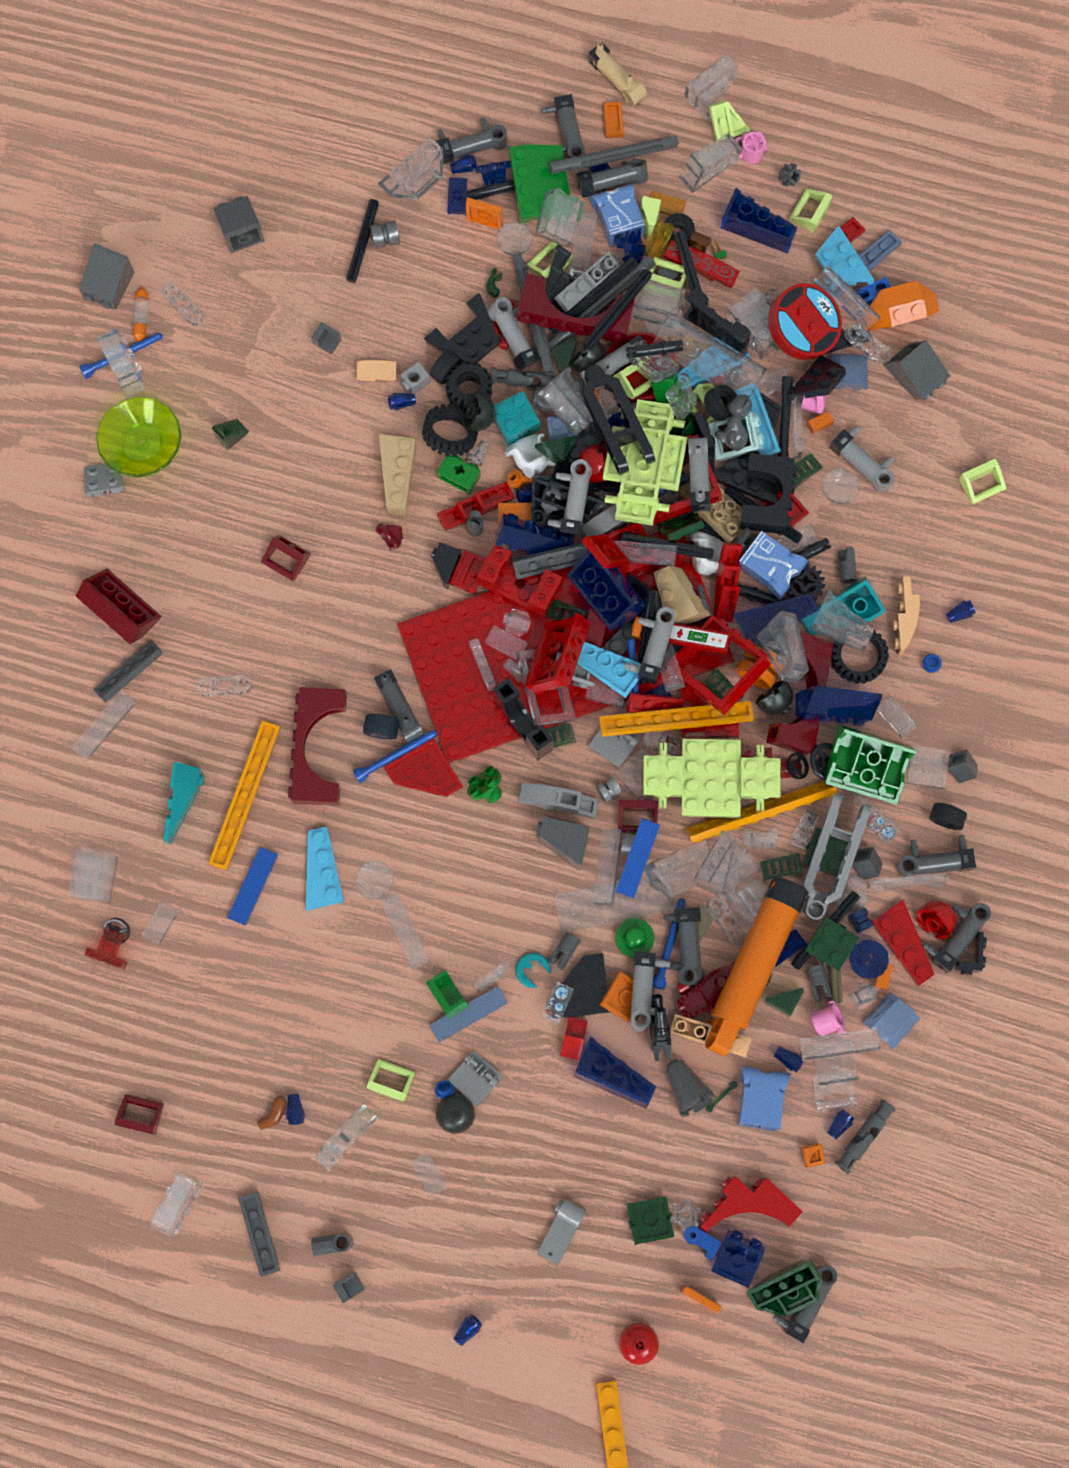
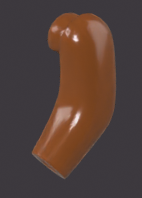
M277 1096L274 1099L271 1112L257 1121L261 1130L280 1122L287 1105V1101L283 1096Z

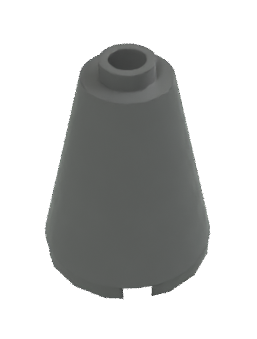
M675 1059L667 1064L666 1073L679 1114L682 1117L690 1116L688 1113L690 1111L696 1113L713 1101L712 1098L716 1097L713 1091L683 1060L678 1061V1059Z

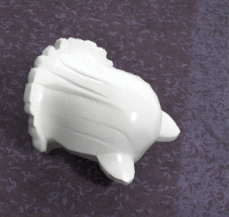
M542 433L521 438L507 446L505 450V455L507 457L512 455L518 468L529 478L543 473L547 465H556L555 458L549 455L547 446L542 441V438L545 437Z
M703 532L689 534V538L694 541V545L714 549L712 560L692 556V564L696 572L701 575H711L713 573L717 575L723 542Z

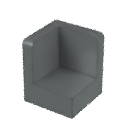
M322 322L311 337L315 346L330 354H333L341 342L340 333Z
M967 749L949 756L948 768L958 783L977 778V763Z
M875 848L858 849L853 866L861 879L879 877L883 863Z
M356 1272L333 1285L342 1303L365 1290Z

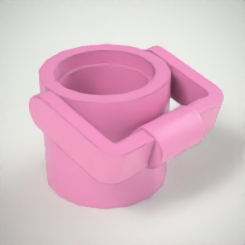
M760 131L742 134L734 142L739 159L742 158L750 164L760 162L764 152L767 151L766 140ZM742 141V147L740 149L738 142Z
M804 395L800 409L822 414L828 395L805 398Z
M834 1001L828 1002L827 1007L811 1014L813 1025L820 1036L827 1035L836 1030L839 1035L847 1033L842 1012Z

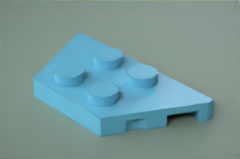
M840 226L837 227L815 254L819 265L832 285H856L857 282H867L868 285H872L874 278Z

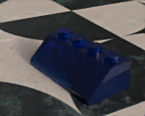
M590 551L567 574L610 631L634 619L647 606L617 567L604 569Z
M813 686L795 694V716L803 717V720L820 719V722L836 721L837 724H847L849 722L853 723V726H864L866 722L873 719L882 699V694Z

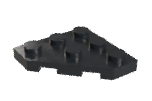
M603 953L584 955L560 985L568 989V997L565 1000H559L556 998L555 993L551 996V998H555V1002L550 1007V1010L559 1015V1018L610 1013L599 1005L608 990ZM559 1002L564 1006L560 1012L555 1010V1004ZM554 1015L551 1016V1019H559Z

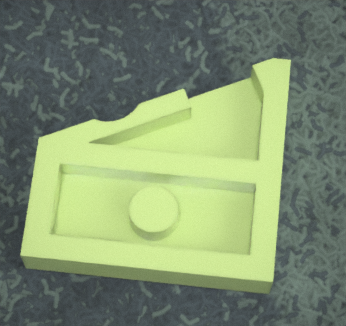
M727 100L709 105L717 142L750 132L749 127Z

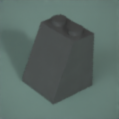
M248 196L238 197L234 201L221 203L213 208L230 253L265 241L261 226Z
M94 243L79 288L83 298L88 302L95 301L106 309L112 308L116 310L135 273L128 257Z
M927 340L910 342L883 364L915 400L928 399L932 396V391L944 386L947 383L946 380L951 377Z
M543 817V821L538 822L536 831L539 842L576 870L581 871L589 826Z

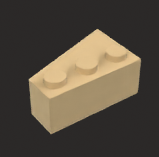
M668 566L654 572L662 607H670L675 611L676 618L674 624L686 626L710 616V613L703 607L702 600L692 589L693 586L682 568ZM665 615L666 622H669L671 620L670 616Z

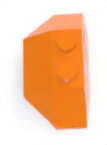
M917 280L881 289L865 311L868 330L871 331L928 317L939 312L936 294Z

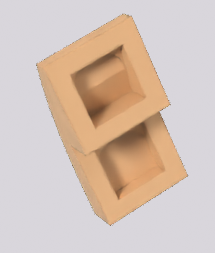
M385 360L357 361L356 380L374 382L376 379L395 381L396 362Z

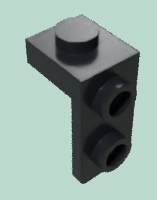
M978 932L976 935L975 962L958 961L955 964V971H961V975H973V972L979 973L985 968L986 957L983 956V949L986 948L987 938L984 937V932Z

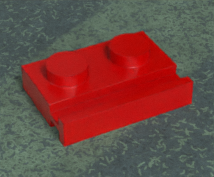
M464 549L449 584L475 595L479 586L477 575L487 558L470 553Z

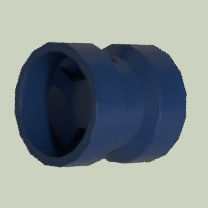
M866 907L848 915L850 921L854 922L857 933L874 926L872 919L868 917Z

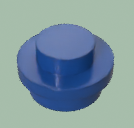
M935 654L926 655L922 661L924 670L929 673L937 672L942 665L941 659Z
M443 1080L436 1085L435 1094L438 1098L443 1099L455 1093L454 1085L450 1081Z

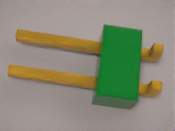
M716 241L720 249L718 253L711 243L715 252L714 257L720 261L723 258L726 260L727 254L725 250L721 249L718 241Z

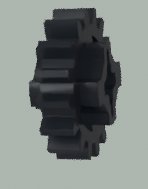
M807 563L801 571L802 575L790 579V588L788 589L789 593L787 596L793 595L794 602L799 599L800 604H803L804 600L810 604L811 599L817 601V595L821 596L823 594L821 589L825 588V584L822 583L825 577H820L822 571L816 572L815 565L809 568V563ZM802 581H806L807 586H803Z

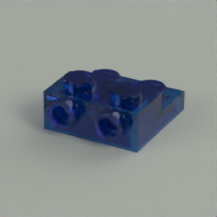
M727 1230L711 1272L749 1288L763 1257L765 1247L756 1238L749 1240L744 1238L743 1233L738 1230H733L732 1232Z

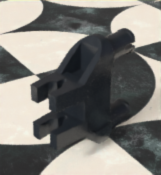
M661 994L652 995L651 1008H656L654 1009L655 1016H651L649 1024L654 1059L659 1061V1053L661 1052V1047H663L666 1059L671 1060V1028L668 1025L666 1009L663 1008V997Z

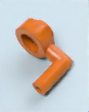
M518 469L512 470L507 476V484L514 489H521L525 483L532 482V478L527 477Z

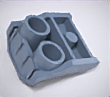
M852 354L830 355L832 361L845 367L846 375L835 389H868V356Z
M890 992L864 1020L863 1024L874 1031L893 1050L920 1020V1017L900 998Z

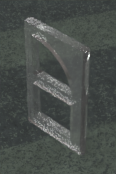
M536 649L518 651L516 653L524 684L529 673L526 660H533ZM524 685L535 726L576 720L568 687L560 686L549 689H558L564 713L540 716L534 692Z

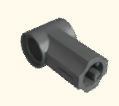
M347 1233L311 1238L313 1256L345 1252L353 1246V1238ZM340 1237L347 1239V1246L345 1248H341L338 1244Z

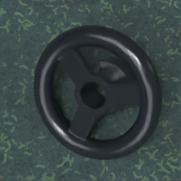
M831 743L817 745L810 755L812 771L822 780L826 778L830 758L823 749L831 750Z

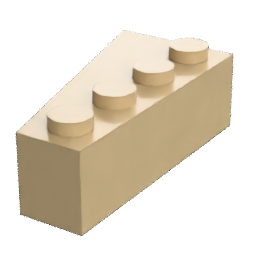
M379 434L388 514L407 516L417 448L416 438Z

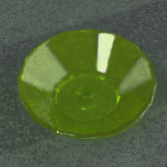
M134 397L122 400L106 412L99 423L96 442L99 455L109 468L123 476L141 478L157 474L170 465L179 452L182 434L179 420L168 406L156 399ZM140 440H144V443L139 444L138 442Z

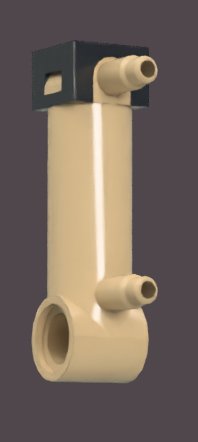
M599 42L595 48L588 52V62L595 70L599 69L623 94L625 101L630 106H635L648 95L644 85L639 81H635L631 73L628 74L610 55V50L603 42Z

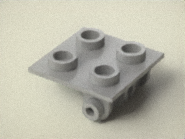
M121 461L84 467V486L87 497L91 496V498L101 496V494L105 496L104 491H107V494L110 495V490L112 494L125 491L124 484L122 483Z
M599 731L588 746L620 768L642 738L636 733L601 737V731Z
M473 1050L448 1081L478 1107L504 1076Z

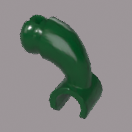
M497 268L492 269L491 276L486 284L487 292L494 298L500 294V289L496 288L495 281L502 279V272L499 276L494 275L497 272Z

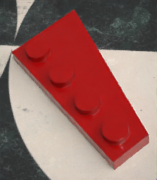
M904 900L873 921L877 932L917 986H920L935 975Z

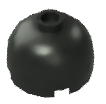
M598 341L592 350L584 347L576 354L570 365L582 373L589 365L597 363L606 356L604 346Z
M472 393L468 397L464 406L467 408L466 414H462L463 427L471 431L486 430L496 420L497 414L493 401L479 393Z
M781 680L775 683L772 689L764 695L762 693L755 703L768 715H777L779 713L784 715L791 709L789 706L793 702L794 693L786 680Z
M452 1094L443 1098L437 1105L436 1120L439 1126L446 1132L452 1134L465 1132L474 1122L475 1108L466 1096Z

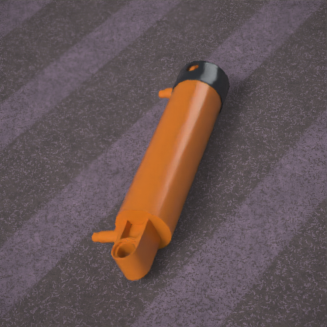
M774 876L772 878L761 907L711 1013L716 1018L709 1019V1024L713 1026L705 1041L707 1049L721 1056H726L739 1030L746 1031L798 914L801 913L809 895L808 890L782 877Z

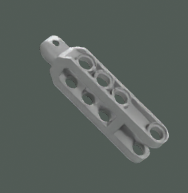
M835 793L802 884L809 892L805 912L808 918L812 920L822 918L828 904L842 897L872 808L870 805L861 804L852 832L836 828L834 825L844 796ZM832 836L846 841L848 844L832 891L825 894L816 891L813 883L820 869L822 857L826 852L828 839Z

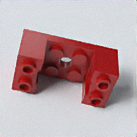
M496 543L477 575L478 585L544 618L563 586V577L545 569L543 574L517 579L512 561V551ZM523 580L526 585L523 588H517L515 582Z

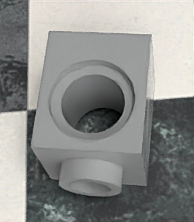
M419 362L401 374L402 382L400 383L405 391L409 390L412 395L431 383L429 374ZM417 377L418 381L411 382L410 379Z

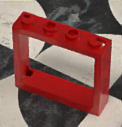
M698 434L686 436V449H689L688 438H699ZM708 461L709 482L712 490H710L711 505L722 501V493ZM691 497L671 504L669 513L657 511L653 525L691 512Z
M712 615L701 629L731 634V641L757 660L748 672L721 700L683 670L700 649L683 646L666 666L675 677L725 715L768 669L771 663L768 660L769 655L763 649H756L755 644L750 639L746 638L744 640L741 637L742 634L737 629L733 628L731 630L725 620L721 618L718 620Z

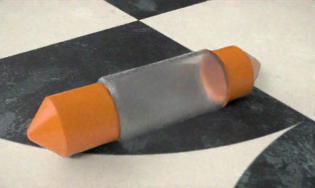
M143 286L135 292L133 308V337L138 342L146 338V327L148 325V292Z

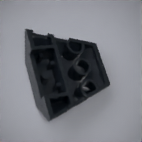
M532 476L531 534L566 546L575 535L560 532V528L548 526V520L562 521V518L564 519L570 482L556 479L552 476ZM590 490L587 491L583 523L604 502L602 498Z

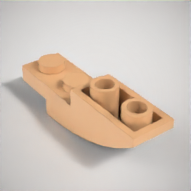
M911 576L903 577L897 585L898 594H901L899 612L902 613H898L895 620H893L892 626L893 631H896L894 649H897L898 655H902L910 643L919 616L920 594L912 595Z
M675 1014L671 1026V1034L705 1046V1041L713 1025ZM737 1034L729 1053L747 1058L753 1039Z

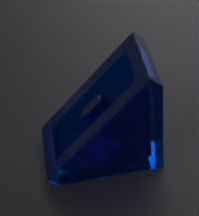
M796 929L790 932L775 967L807 945Z

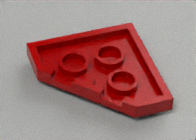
M680 681V697L684 699L683 708L710 705ZM739 723L681 729V738L739 737Z
M434 738L384 767L393 784L446 798L463 788Z

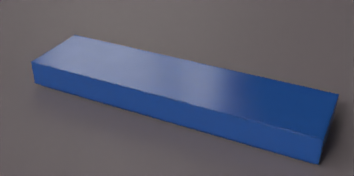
M644 818L641 819L616 889L617 893L631 898L635 897L660 824Z
M262 847L259 848L230 910L228 919L244 926L247 925L278 854Z

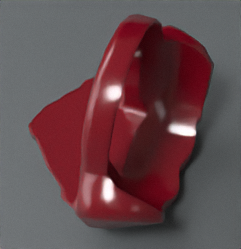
M383 523L378 524L375 531L386 541L390 551L399 548L403 539L402 527L385 525Z

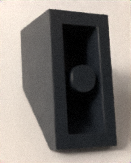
M439 542L438 547H434L431 558H433L434 567L444 588L448 589L451 577L461 558V550Z

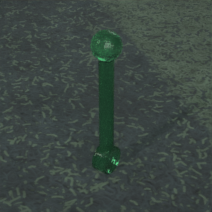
M730 1082L729 1087L711 1105L706 1106V1111L712 1112L713 1107L732 1089L737 1088V1082Z

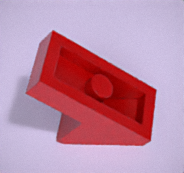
M572 1017L568 1018L561 1051L562 1057L580 1060L588 1021Z

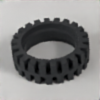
M441 404L440 408L437 405L434 409L429 410L423 423L422 435L428 447L431 446V450L435 451L437 449V453L440 455L444 452L447 457H449V454H452V457H456L457 453L459 456H462L464 452L467 454L470 449L472 450L476 443L478 431L466 429L468 436L454 441L440 437L433 429V424L442 420H452L463 426L462 414H466L467 410L464 407L460 410L458 405L453 408L452 404H448L447 407L445 404Z
M861 626L850 627L848 630H844L833 643L831 660L832 666L835 667V672L839 673L842 679L846 678L848 682L853 681L855 684L860 682L863 684L874 680L883 672L888 662L889 653L885 639H882V635L880 633L877 634L876 630L873 628L870 630L867 626H864V628ZM856 637L871 641L878 652L876 665L866 672H854L843 663L841 657L844 643Z

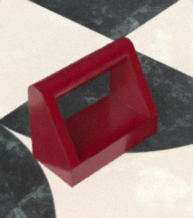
M278 535L272 538L261 563L289 580L294 581L308 561L311 553ZM276 548L298 561L293 573L270 560Z
M619 800L618 833H626L627 830L637 833L639 827L622 825L623 811L653 812V822H658V801Z
M125 1094L114 1125L156 1135L164 1103ZM128 1103L156 1110L151 1125L124 1119Z

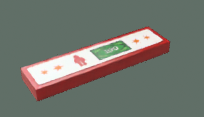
M674 624L668 643L727 654L731 634Z

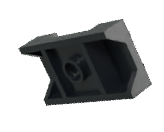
M696 288L685 297V300L691 304V307L683 316L686 322L737 362L748 353L751 331H749L747 326L740 324L738 321L731 325L727 319L719 316L713 308L708 307L709 298Z

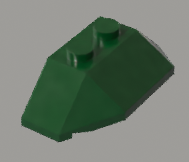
M802 1259L769 1275L747 1290L746 1293L757 1310H764L787 1317L820 1300L822 1277L812 1260Z

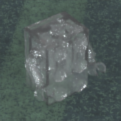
M754 287L727 309L730 315L725 319L731 325L738 321L740 324L748 327L749 331H751L748 348L762 360L774 349L776 351L780 350L771 336L768 325L769 310L779 292L776 289H771L773 297H771L770 293H766L764 296Z

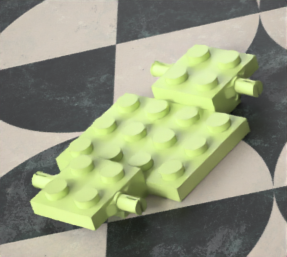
M637 399L634 412L653 449L656 461L646 465L642 454H639L634 442L624 445L620 448L626 458L629 472L619 475L607 453L603 480L621 482V486L617 496H605V503L616 504L615 520L653 526L657 511L669 513L670 504L659 503V488L674 491L679 489L687 437L670 435V431L673 427L684 429L685 421L674 419V405ZM612 427L613 433L626 429L624 427Z
M682 739V756L667 755V743H664V750L663 743H659L658 755L644 756L643 795L658 797V809H662V802L663 809H667L668 797H682L681 817L740 818L741 799H755L756 811H760V804L761 811H765V799L780 798V758L764 757V745H761V752L760 745H756L755 757L741 758V740Z

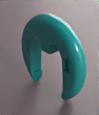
M528 953L517 962L516 976L524 986L537 988L525 976L523 969L527 968L530 970L532 967L530 961L538 962L549 974L551 973V967L543 955Z

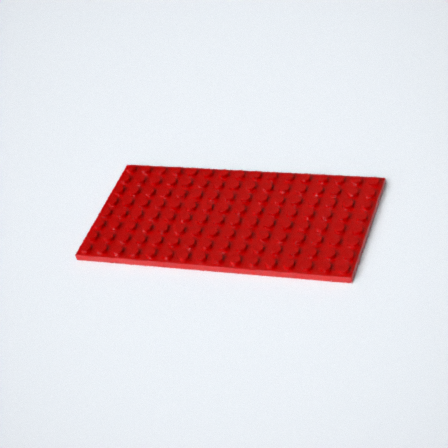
M660 531L648 535V537L668 540ZM685 535L680 540L675 541L688 544ZM645 547L639 550L645 557L649 556ZM654 549L659 558V567L636 577L658 591L654 572L668 566L682 568L693 586L692 589L700 599L698 586H703L712 615L714 616L713 605L701 575L693 567L692 556ZM629 558L630 562L628 564L633 563L634 560H630ZM587 562V563H584V564H586V565H595V562H594V563ZM576 565L551 571L563 577V586L545 618L492 591H488L397 623L434 728L437 731L442 750L449 764L521 739L493 697V688L507 678L512 681L519 691L521 702L538 727L543 725L545 729L628 701L629 694L626 698L592 674L589 681L595 683L594 687L589 686L588 689L572 685L573 681H571L570 686L556 687L543 691V694L536 695L524 685L545 623L550 620L556 622L570 618L576 613L588 619L593 595L589 594ZM606 569L605 574L611 572V569ZM586 570L590 580L594 579V570ZM523 580L515 582L517 588H523L526 585ZM623 582L598 593L612 595L613 599ZM611 606L602 649L629 621ZM662 615L660 617L661 620L666 622L665 615ZM696 621L686 626L701 628L705 622L697 623ZM640 640L635 642L636 661H638ZM563 643L557 650V652L562 653L564 647ZM668 643L666 651H668L674 644ZM729 647L727 654L700 649L683 670L692 677L734 663V658ZM628 650L622 657L629 659ZM668 669L663 674H659L656 685L645 682L643 685L638 684L639 693L647 694L678 683L680 680Z

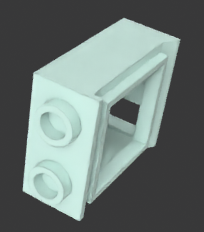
M749 412L746 417L741 419L746 420L751 446L744 447L739 451L733 450L724 453L723 442L714 436V433L719 430L720 426L727 424L729 418L723 421L708 423L710 434L714 436L716 442V460L724 461L764 450L763 444H765L763 434L760 433L759 426L761 422L756 413Z

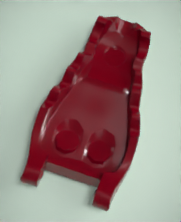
M734 963L713 970L693 987L690 992L677 1000L678 1009L683 1017L691 1018L699 1013L709 1012L714 1009Z

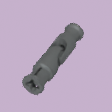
M493 367L492 384L497 382L506 383L508 386L524 385L529 388L540 386L546 387L549 390L550 388L562 389V391L566 387L567 375L546 376L544 372H523L515 369H508L507 371L498 370L496 367ZM534 375L541 379L540 383L533 384Z
M883 1099L880 1101L881 1104L876 1111L869 1115L855 1137L844 1149L845 1153L840 1160L835 1162V1165L847 1174L851 1172L850 1169L854 1163L861 1159L870 1144L886 1125L885 1121L890 1114L896 1111L891 1104Z

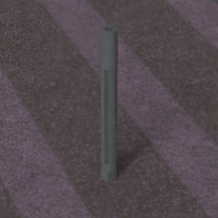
M676 135L550 162L548 168L551 175L676 148L679 142Z
M519 252L512 256L522 294L526 275L529 272L526 262H524L523 256ZM530 323L546 376L554 375L555 370L545 329Z
M648 255L576 318L597 316L615 300L617 293L623 294L644 269L650 271L656 266L655 261ZM567 331L556 333L548 340L551 354L576 333Z

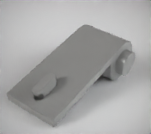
M566 1198L564 1202L560 1200L554 1210L557 1212V1215L537 1252L538 1255L556 1265H559L586 1212V1209Z

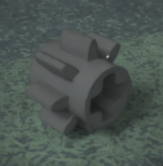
M784 164V167L779 170L778 180L783 181L782 185L795 186V183L800 180L801 170L796 169V164Z

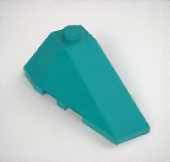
M865 576L802 617L801 620L809 633L813 635L840 627L852 626L853 624L870 622L887 611Z
M179 762L173 763L170 780L173 796H170L168 799V809L171 811V814L166 817L164 842L168 845L172 844L200 791V786H203L205 781V775H203L199 768Z

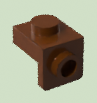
M698 232L692 233L689 239L690 247L704 253L707 252L711 243L710 237Z

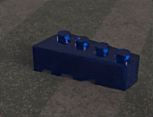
M735 188L723 215L720 228L788 254L798 227L781 216L774 215L770 212L769 208L760 206L754 202L755 199L750 196L746 197L741 193V190Z
M503 513L495 533L496 546L502 547V544H506L510 550L524 549L528 555L574 545V539L571 535L559 534L547 526H537L535 522L521 520L518 516L508 513V515Z
M806 594L734 613L733 615L744 636L750 639L756 646L818 612L819 609L812 596Z
M590 1037L574 1077L647 1109L656 1086L627 1066L624 1061L610 1053L607 1048L597 1043L594 1038Z

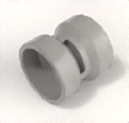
M613 777L607 779L605 784L596 786L599 795L605 803L609 802L614 795L618 796L622 793L619 784Z

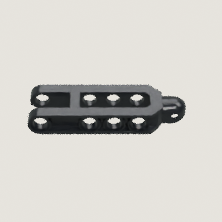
M589 365L584 373L587 384L584 389V402L618 474L621 475L629 472L626 458L620 447L632 442L635 443L639 454H642L646 465L655 462L653 449L619 378L604 374L599 365ZM603 385L605 390L610 391V393L613 392L618 408L620 407L624 416V422L628 424L629 428L613 433L594 393L595 388Z

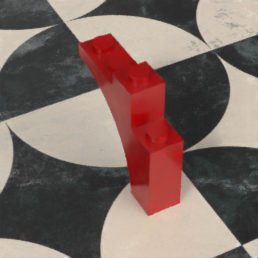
M728 1176L721 1184L723 1188L720 1190L726 1197L724 1199L720 1197L713 1205L715 1209L711 1214L707 1212L700 1219L702 1224L699 1227L704 1232H707L711 1227L727 1217L748 1212L771 1216L784 1223L787 1227H790L803 1211L768 1178L763 1180L759 1178L752 1186L754 1188L752 1192L736 1176L732 1178Z

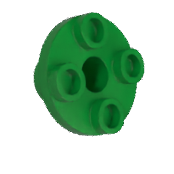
M489 766L478 776H472L468 781L469 787L467 791L470 798L473 800L485 798L488 803L498 801L502 796V790L498 786L502 777L501 773L493 766Z
M641 919L626 920L618 927L615 935L618 949L622 954L630 958H634L636 951L649 953L655 940L651 926Z

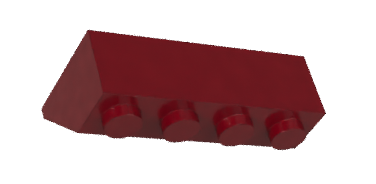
M108 569L84 579L76 594V597L129 644L142 639L162 617Z

